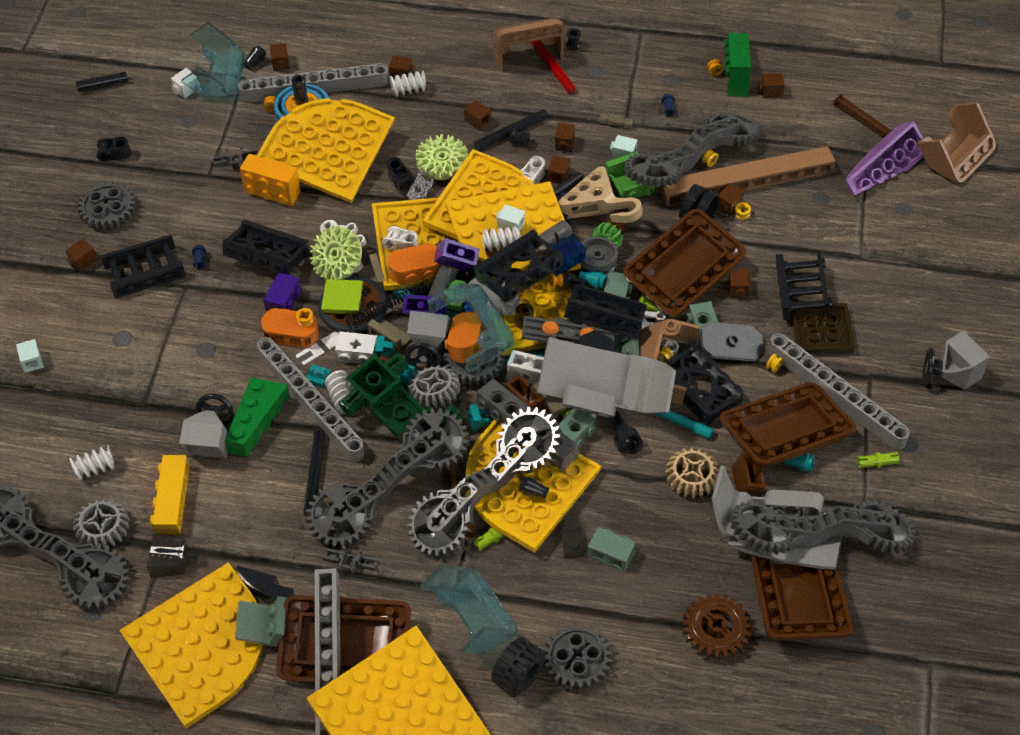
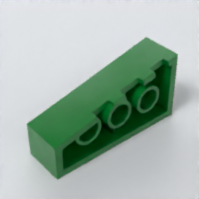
M728 33V39H724L727 96L748 97L751 73L748 33Z
M250 378L225 439L229 454L247 457L261 439L262 433L270 427V422L276 415L278 416L282 410L281 407L291 398L287 384Z

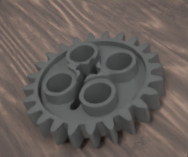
M111 181L107 185L104 182H101V186L94 184V189L89 187V192H83L84 197H79L80 202L77 203L79 207L77 210L81 220L84 221V224H89L90 228L95 225L96 230L100 227L106 230L107 226L112 230L113 225L120 227V222L126 224L125 219H131L130 214H135L134 209L137 208L133 191H130V187L125 188L124 184L119 186L118 182H115L114 185L111 184Z
M486 335L484 336L480 357L468 363L455 362L450 358L448 349H445L446 353L443 354L444 366H447L448 369H453L459 380H461L462 385L466 382H469V386H472L473 383L479 386L480 382L486 385L488 379L491 381L494 379V376L499 377V372H503V366H505V355L503 356L499 343H494L493 338L487 340Z
M575 623L573 624V629H569L565 625L564 632L558 628L557 636L551 634V641L546 640L547 648H543L545 652L544 663H546L544 670L549 671L548 677L552 678L555 676L554 683L557 684L561 681L563 689L567 684L570 685L571 691H573L575 686H578L579 691H582V686L584 685L590 690L591 683L598 686V679L604 681L605 674L610 672L608 666H612V660L610 659L612 658V651H609L611 645L605 644L606 636L599 638L600 631L593 633L592 626L585 630L584 624L581 625L580 629L577 628ZM578 641V642H580L581 644H580V645H573L572 642ZM589 654H595V655H597V657H596V658H590V657H588V655H589ZM565 656L567 659L559 660L558 657ZM582 669L584 672L576 673L574 670Z

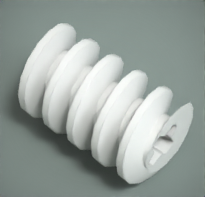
M422 70L421 75L416 71L415 76L409 73L408 78L405 74H402L401 79L399 75H395V80L390 76L392 92L395 93L396 97H398L399 91H401L403 96L406 90L409 94H412V89L418 93L419 88L425 92L426 79L424 71Z
M513 226L512 232L509 227H506L504 232L502 228H498L497 233L492 228L490 234L487 229H484L482 233L484 253L487 247L490 252H492L493 247H496L497 252L500 251L501 246L505 248L521 237L520 231H518L516 226Z
M342 370L331 373L325 380V386L334 409L339 414H346L338 404L350 392L346 388L347 373Z
M107 445V451L99 447V454L94 449L91 456L84 452V459L76 455L75 462L69 457L74 474L80 481L83 480V474L89 478L91 471L98 475L99 468L106 472L107 465L111 470L114 469V459L109 445Z

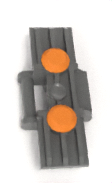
M524 316L522 339L547 343L548 337L559 340L573 341V343L577 344L582 335L595 330L612 338L614 344V332L589 327L587 324L560 317L548 320Z

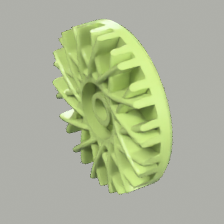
M442 134L440 137L436 135V140H432L430 136L429 140L426 139L425 144L421 142L418 150H416V165L419 171L429 178L435 180L451 179L467 158L468 151L466 145L463 146L462 141H459V139L454 141V136L449 138V135H447V139H443Z
M335 225L331 226L330 229L324 228V230H321L323 234L316 235L317 239L313 240L316 242L315 246L311 245L313 250H310V253H313V257H310V260H313L311 264L315 265L313 270L324 279L339 280L350 277L358 268L362 257V247L358 236L352 230Z

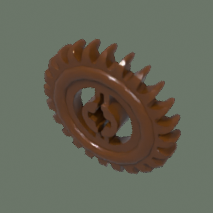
M707 594L706 600L703 597H699V602L692 601V607L688 606L686 608L687 613L683 614L684 621L681 626L683 628L686 627L683 630V635L689 634L686 637V642L693 641L691 649L699 646V655L706 650L707 658L713 652L716 660L719 657V653H722L724 659H726L728 651L734 657L736 653L735 648L742 652V644L747 646V639L751 638V633L749 632L752 630V626L749 624L751 618L746 616L748 611L740 610L742 604L735 605V599L732 598L728 601L726 595L722 599L719 594H716L715 598ZM717 612L727 616L732 622V631L730 632L726 628L727 621L725 617L719 614L712 615L711 613ZM703 619L708 623L706 633L702 629L701 622Z

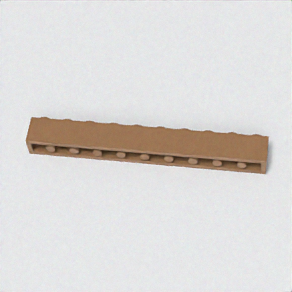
M828 146L683 175L680 181H677V184L673 183V186L667 185L665 188L661 185L659 193L667 208L681 205L687 192L694 184L705 187L706 192L712 190L720 193L729 183L742 191H749L831 174L834 171L835 159Z

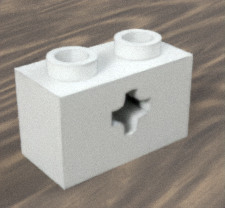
M340 331L335 348L337 361L363 364L375 354L377 335Z
M512 350L507 363V378L512 379L520 374L529 384L538 383L544 357Z

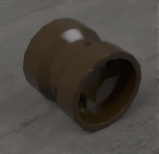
M521 303L515 308L514 324L519 329H523L524 316H534V308L530 304Z

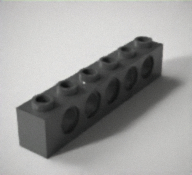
M494 379L477 391L476 404L479 408L488 412L495 421H499L504 425H508L506 418L513 419V412L516 415H520V409L526 413L529 407ZM517 425L514 426L518 432L521 430ZM552 430L541 431L538 434L543 440L552 435ZM560 432L559 435L563 439L557 442L562 447L555 449L559 455H552L551 457L554 462L549 461V463L563 471L578 458L579 445ZM540 447L538 451L545 455L546 452Z

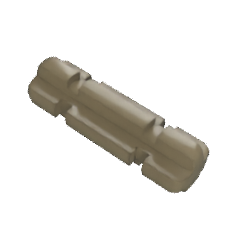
M601 113L599 123H608V125L624 126V128L631 129L633 119H624V117L608 116V114Z

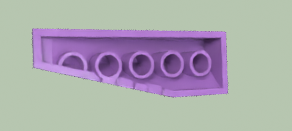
M914 121L899 124L854 167L844 180L852 195L861 193L876 184L884 182L886 179L909 170L924 157L917 144L923 136Z

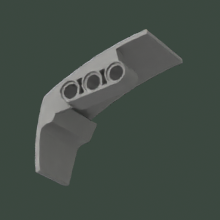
M548 337L536 393L563 399L562 406L610 418L615 417L616 410L626 413H669L676 370L659 360L611 352Z
M720 466L712 501L720 532L722 535H730L728 545L731 548L783 563L836 570L843 536L835 535L809 548L793 546L790 551L786 550L784 554L779 552L776 555L772 551L771 555H768L766 551H763L761 554L758 548L752 550L751 545L745 546V541H739V535H734V529L730 528V515L736 505H740L741 502L747 503L749 500L754 504L756 500L760 505L765 502L767 507L772 505L773 510L780 509L788 516L811 519L822 512L824 498L821 494L806 491L769 490L765 493V497H752L747 492L735 490L730 482L725 466Z

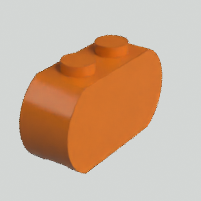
M428 243L392 251L388 257V275L390 279L402 285L435 278L441 265L434 262L437 246Z
M273 308L263 315L261 325L264 338H271L276 344L308 348L315 344L319 338L317 320L313 315V324L308 327H301L297 323V311Z
M464 312L453 317L451 326L448 328V338H445V349L449 350V356L453 361L468 363L480 357L485 335L482 316L475 312Z

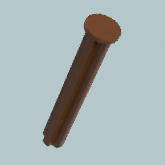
M842 93L835 98L833 105H838L882 137H886L892 131L843 97Z

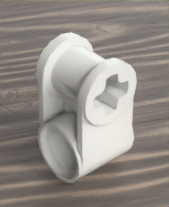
M540 156L532 157L525 167L521 169L523 175L527 179H531L534 184H538L545 176V160Z
M390 226L387 236L382 240V245L392 251L418 246V236L414 231L401 229L396 226Z

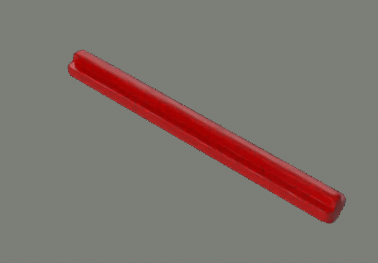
M530 41L531 45L567 93H574L575 85L542 41Z

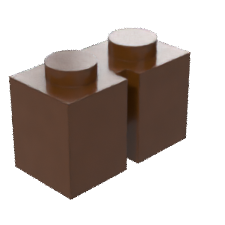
M520 374L504 383V387L530 408L534 410L537 407L540 412L544 410L545 398L541 394L536 393L537 390L534 387L531 388V385Z
M741 453L731 467L735 489L739 492H747L752 497H760L766 490L764 475L761 473L762 466L756 464L748 454Z

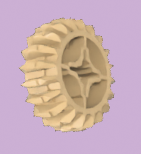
M692 447L689 451L683 448L681 453L676 451L675 456H671L666 464L667 470L665 471L667 484H671V490L677 489V495L684 493L685 498L691 495L693 499L696 495L700 498L703 497L704 493L709 495L711 490L715 488L719 474L718 462H714V456L708 457L707 451L701 453L700 448L694 451ZM680 467L682 468V474H681V475H679V474L677 473V470H678ZM705 470L708 474L707 478L703 477V472Z

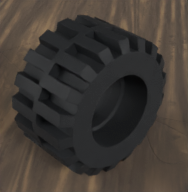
M525 637L517 638L507 646L496 661L491 681L512 697L520 695L538 676L544 664L545 652Z

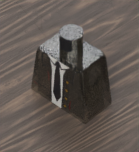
M153 533L147 565L151 578L182 575L185 573L186 563L198 562V551L188 550L185 539Z

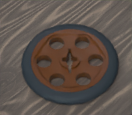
M350 276L345 279H339L363 281V291H370L369 295H362L360 310L366 309L369 304H376V302L379 303L387 298L384 289L379 287L378 283L370 278ZM324 291L318 304L319 316L329 328L337 332H365L368 330V323L372 319L380 323L387 311L382 303L383 311H381L378 305L380 313H378L376 307L377 314L371 309L373 316L369 309H367L370 318L364 310L367 319L364 318L363 321H356L357 323H354L351 317L353 325H351L350 320L347 318L349 327L346 323V316L343 319H336L338 315L336 313L321 312Z

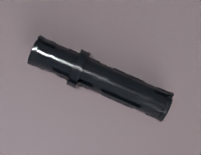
M126 71L117 74L96 78L93 76L90 77L91 79L75 81L77 90L80 92L90 89L97 90L99 87L128 82Z

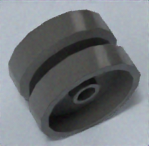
M595 236L587 238L580 243L577 254L581 262V269H577L578 274L581 271L603 272L604 275L608 276L609 271L616 272L618 249L611 240Z

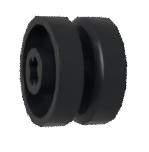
M694 184L683 200L679 219L693 209H700L713 219L718 208L720 194L712 190L706 192L705 187Z

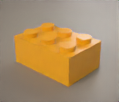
M248 154L239 168L245 193L293 206L301 193L297 167Z

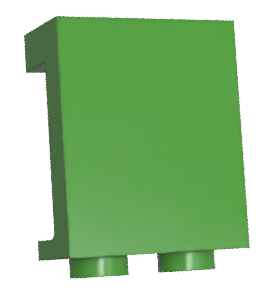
M638 152L605 163L609 181L620 198H639L655 192L656 186L653 185L650 188L649 185L643 186V183L636 184V181H631V178H627V174L624 173L626 159L630 155L634 156L635 153L639 154Z

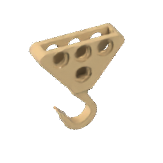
M603 166L597 167L558 201L561 212L568 215L567 219L602 215L613 210L634 208L630 212L610 214L611 222L630 223L639 219L643 214L641 202L637 198L615 197L606 169ZM593 177H598V180L592 181L591 179ZM582 187H589L585 191H580ZM570 197H577L573 201H568ZM573 207H579L577 210H572Z

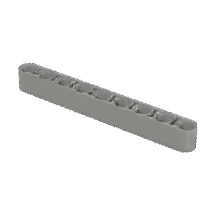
M379 63L247 79L239 82L238 89L240 99L243 102L249 103L264 101L268 96L277 97L284 89L292 86L291 79L295 75H302L305 78L306 84L318 86L326 93L385 86L389 83L388 67L385 64Z
M777 333L771 337L768 352L771 356L776 353L778 358L782 357L784 359L782 365L806 383L812 382L819 385L845 413L893 449L900 450L906 446L910 435L907 426L785 335Z
M261 338L257 342L261 361L282 384L288 385L290 394L320 428L325 430L327 436L352 462L361 461L365 456L362 439L271 338Z

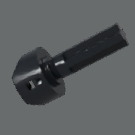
M616 410L615 417H609L617 432L613 437V443L619 452L637 454L643 447V441L635 428L626 427L622 417Z

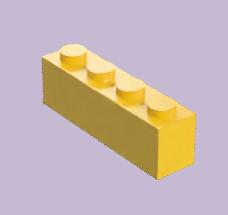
M163 455L162 463L158 464V474L160 476L159 480H156L155 483L157 496L153 498L154 515L150 516V526L154 528L156 535H180L190 468L187 455Z

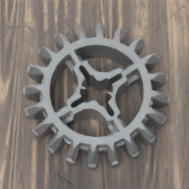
M431 365V368L427 369L424 367L423 371H417V375H412V380L409 381L408 392L424 408L430 406L437 411L439 407L445 408V405H451V402L455 401L456 397L460 395V381L453 369H448L447 366L442 368L440 365L437 367Z
M105 497L102 502H99L97 498L93 504L88 501V506H81L82 512H76L77 518L73 519L75 525L73 526V531L76 534L77 540L80 541L81 545L92 543L95 549H97L98 544H101V547L105 549L107 545L115 547L116 541L122 543L121 536H127L126 530L129 529V517L126 509L113 499L108 502Z

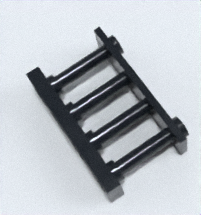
M172 234L101 255L105 270L111 268L115 280L109 282L115 299L186 277L181 260L175 262L171 252L172 249H175ZM164 252L168 264L157 267L153 255ZM146 257L150 270L139 273L135 260ZM129 263L132 275L121 278L118 266Z
M820 250L816 251V260L788 263V261H784L783 254H776V272L783 321L791 320V312L800 309L824 307L825 317H829V309H832V298H828L823 270L826 268L825 257L821 258ZM817 267L818 273L793 276L786 274L788 270ZM820 282V287L798 289L788 287L790 283ZM822 294V300L790 301L792 296Z

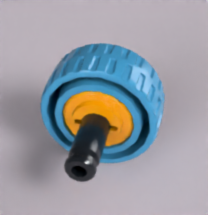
M295 75L291 79L292 86L280 92L275 99L274 114L276 123L295 107L310 101L329 98L328 94L318 86L306 84L305 78L302 75Z

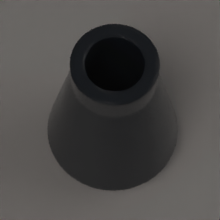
M258 45L253 47L243 63L244 67L251 70L265 59L266 51Z
M523 476L518 492L523 493L522 495L546 499L549 487L544 486L530 476Z

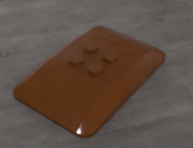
M693 209L628 263L623 270V275L627 281L667 316L677 317L743 260L746 255V248L702 210Z
M812 382L726 410L720 415L721 424L750 458L761 466L779 463L813 452L852 435L856 429L854 422L819 385Z
M750 554L763 623L769 638L773 640L847 638L851 636L853 625L837 565L836 570L812 568L783 563Z
M293 595L288 597L283 605L285 608L284 636L279 640L276 672L278 677L285 681L315 683V596ZM340 598L341 675L410 630L411 608L409 604L404 601Z

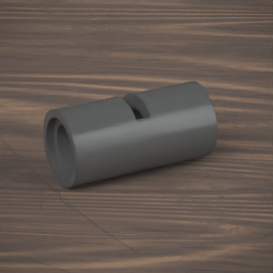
M561 220L538 236L552 247H555L572 236V229L565 220Z
M441 264L428 296L445 299L448 287L455 280L458 271Z

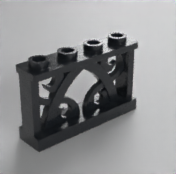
M245 219L232 235L223 240L224 256L275 273L289 275V272L302 259L308 256L309 240ZM254 245H264L273 248L274 251L265 252L256 249Z
M531 230L474 267L476 280L481 284H485L506 303L563 266V256L560 250L557 251L539 237L535 230ZM531 260L527 271L510 272L511 265L516 261L525 262ZM502 280H504L505 285L503 287L500 285V282Z
M575 284L563 318L638 339L647 304Z
M694 343L664 362L672 368L680 364L681 368L675 369L674 384L687 387L683 403L706 426L712 424L713 420L718 418L722 412L742 403L744 392L741 386L735 384L729 375L723 372L716 362L709 359L704 351ZM692 358L697 364H692L690 361L689 367H686L684 361ZM685 376L688 379V382L686 383L682 380L685 379ZM692 376L709 378L711 381V392L692 390L690 388ZM722 391H725L731 398H729L728 400H721L716 396L721 398L726 397V395L722 393ZM714 402L719 404L715 409H711Z

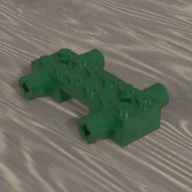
M395 353L385 363L376 354L372 355L346 377V388L350 392L338 402L340 408L350 417L365 406L402 443L403 433L407 432L406 425H410V419L416 420L417 413L423 416V410H426L428 414L431 413L430 406L425 409L402 387V379L398 376L409 368V364L400 353ZM449 405L442 411L445 414L449 410V416L456 413V421L459 419L463 420L462 414L454 405ZM442 420L439 427L444 429L447 421ZM425 421L420 423L425 432L431 428ZM445 446L442 452H445L448 449L447 446ZM419 448L416 450V452L424 453L425 450ZM401 460L399 463L402 465H407L409 462L407 460Z

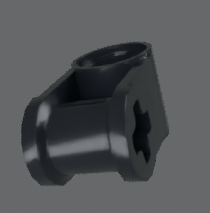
M123 136L103 138L97 141L98 151L96 158L102 162L124 160L131 156L130 146L127 139Z
M393 157L387 161L388 177L397 191H401L402 188L408 185H415L412 173L400 158Z

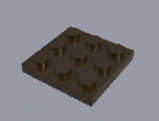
M832 303V309H829V317H825L824 307L800 309L791 312L795 343L809 354L854 353L855 346L847 303Z

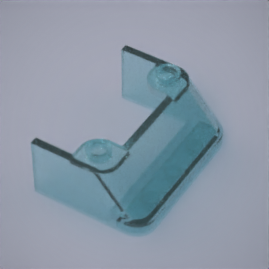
M207 22L192 32L190 37L202 45L203 57L211 62L210 71L207 73L199 67L184 77L181 82L202 97L232 98L239 92L238 84L241 81L245 53L240 45L210 22Z
M456 284L428 299L427 303L429 312L434 313L451 302L460 304L467 300L486 330L478 336V345L481 350L465 359L466 369L470 372L510 349L514 344V335L482 286L479 284Z
M441 564L420 586L421 590L434 591L440 603L453 605L472 635L468 638V643L461 649L462 653L484 654L509 640L518 632L516 624L484 577L473 568Z

